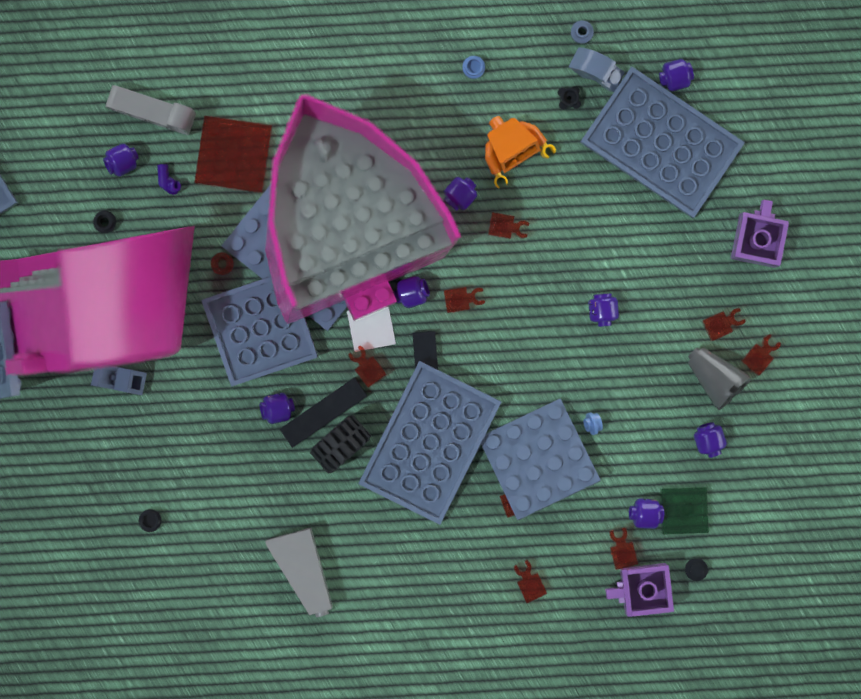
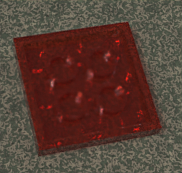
M204 116L194 183L263 194L272 125Z

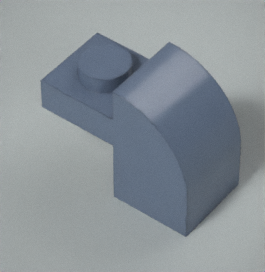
M578 47L569 65V68L581 77L595 80L611 92H615L625 73L615 65V61L607 56Z
M117 366L94 368L91 385L142 395L147 373Z

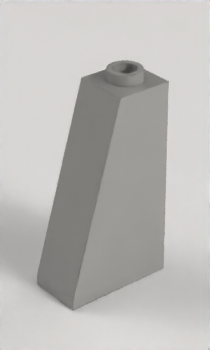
M312 528L267 539L265 541L266 546L308 614H315L316 617L329 614L328 610L332 609L333 605Z

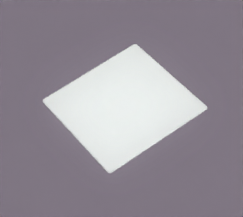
M389 307L356 321H353L349 310L347 311L355 352L396 344Z

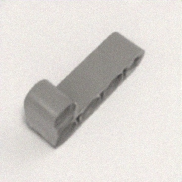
M112 85L105 106L115 112L185 135H189L196 116V112L185 105L178 103L170 104Z

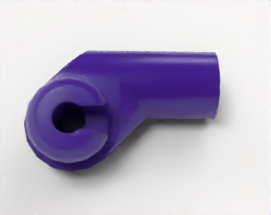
M157 165L158 185L169 194H177L181 190V184L169 176V165Z

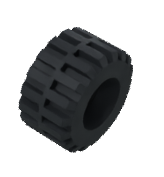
M350 415L314 445L310 454L328 474L333 473L370 440L371 434L354 415Z

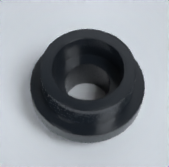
M100 211L93 219L95 229L101 233H110L116 227V217L109 211ZM104 218H108L109 224L107 226L102 225V220Z

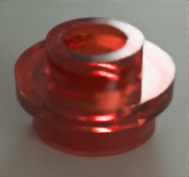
M224 252L215 254L211 260L212 270L219 275L229 274L234 267L233 258ZM221 260H225L227 262L225 268L219 267V262Z

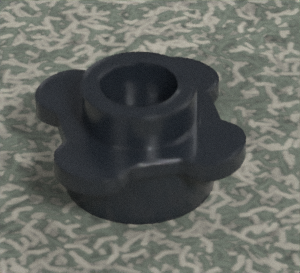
M576 86L566 89L560 88L557 92L560 96L559 108L561 110L571 107L578 109L581 106L579 101L580 89Z

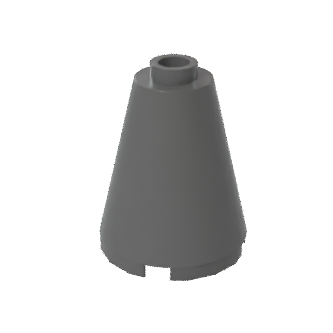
M697 347L688 356L690 359L688 365L718 410L729 404L736 394L738 395L751 381L748 374L704 347L702 349Z

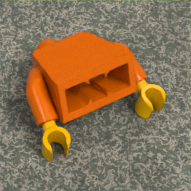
M500 116L494 117L489 122L493 130L487 134L489 141L485 145V160L491 174L495 175L494 184L497 188H499L497 179L500 177L505 179L506 185L508 184L507 178L501 174V171L504 173L508 172L539 151L543 158L548 159L549 156L545 153L546 148H550L552 153L556 152V148L553 145H547V139L536 125L525 121L519 122L516 118H511L504 122Z

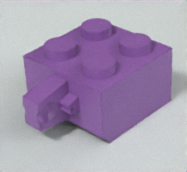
M762 200L759 211L755 210L754 214L745 212L739 214L730 259L772 268L781 265L788 221L775 219V214H771L773 201Z
M666 563L620 568L621 582H617V587L605 589L607 599L618 598L619 603H624V610L627 616L674 612L669 565Z

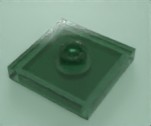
M707 487L660 488L661 506L664 508L663 535L709 533Z

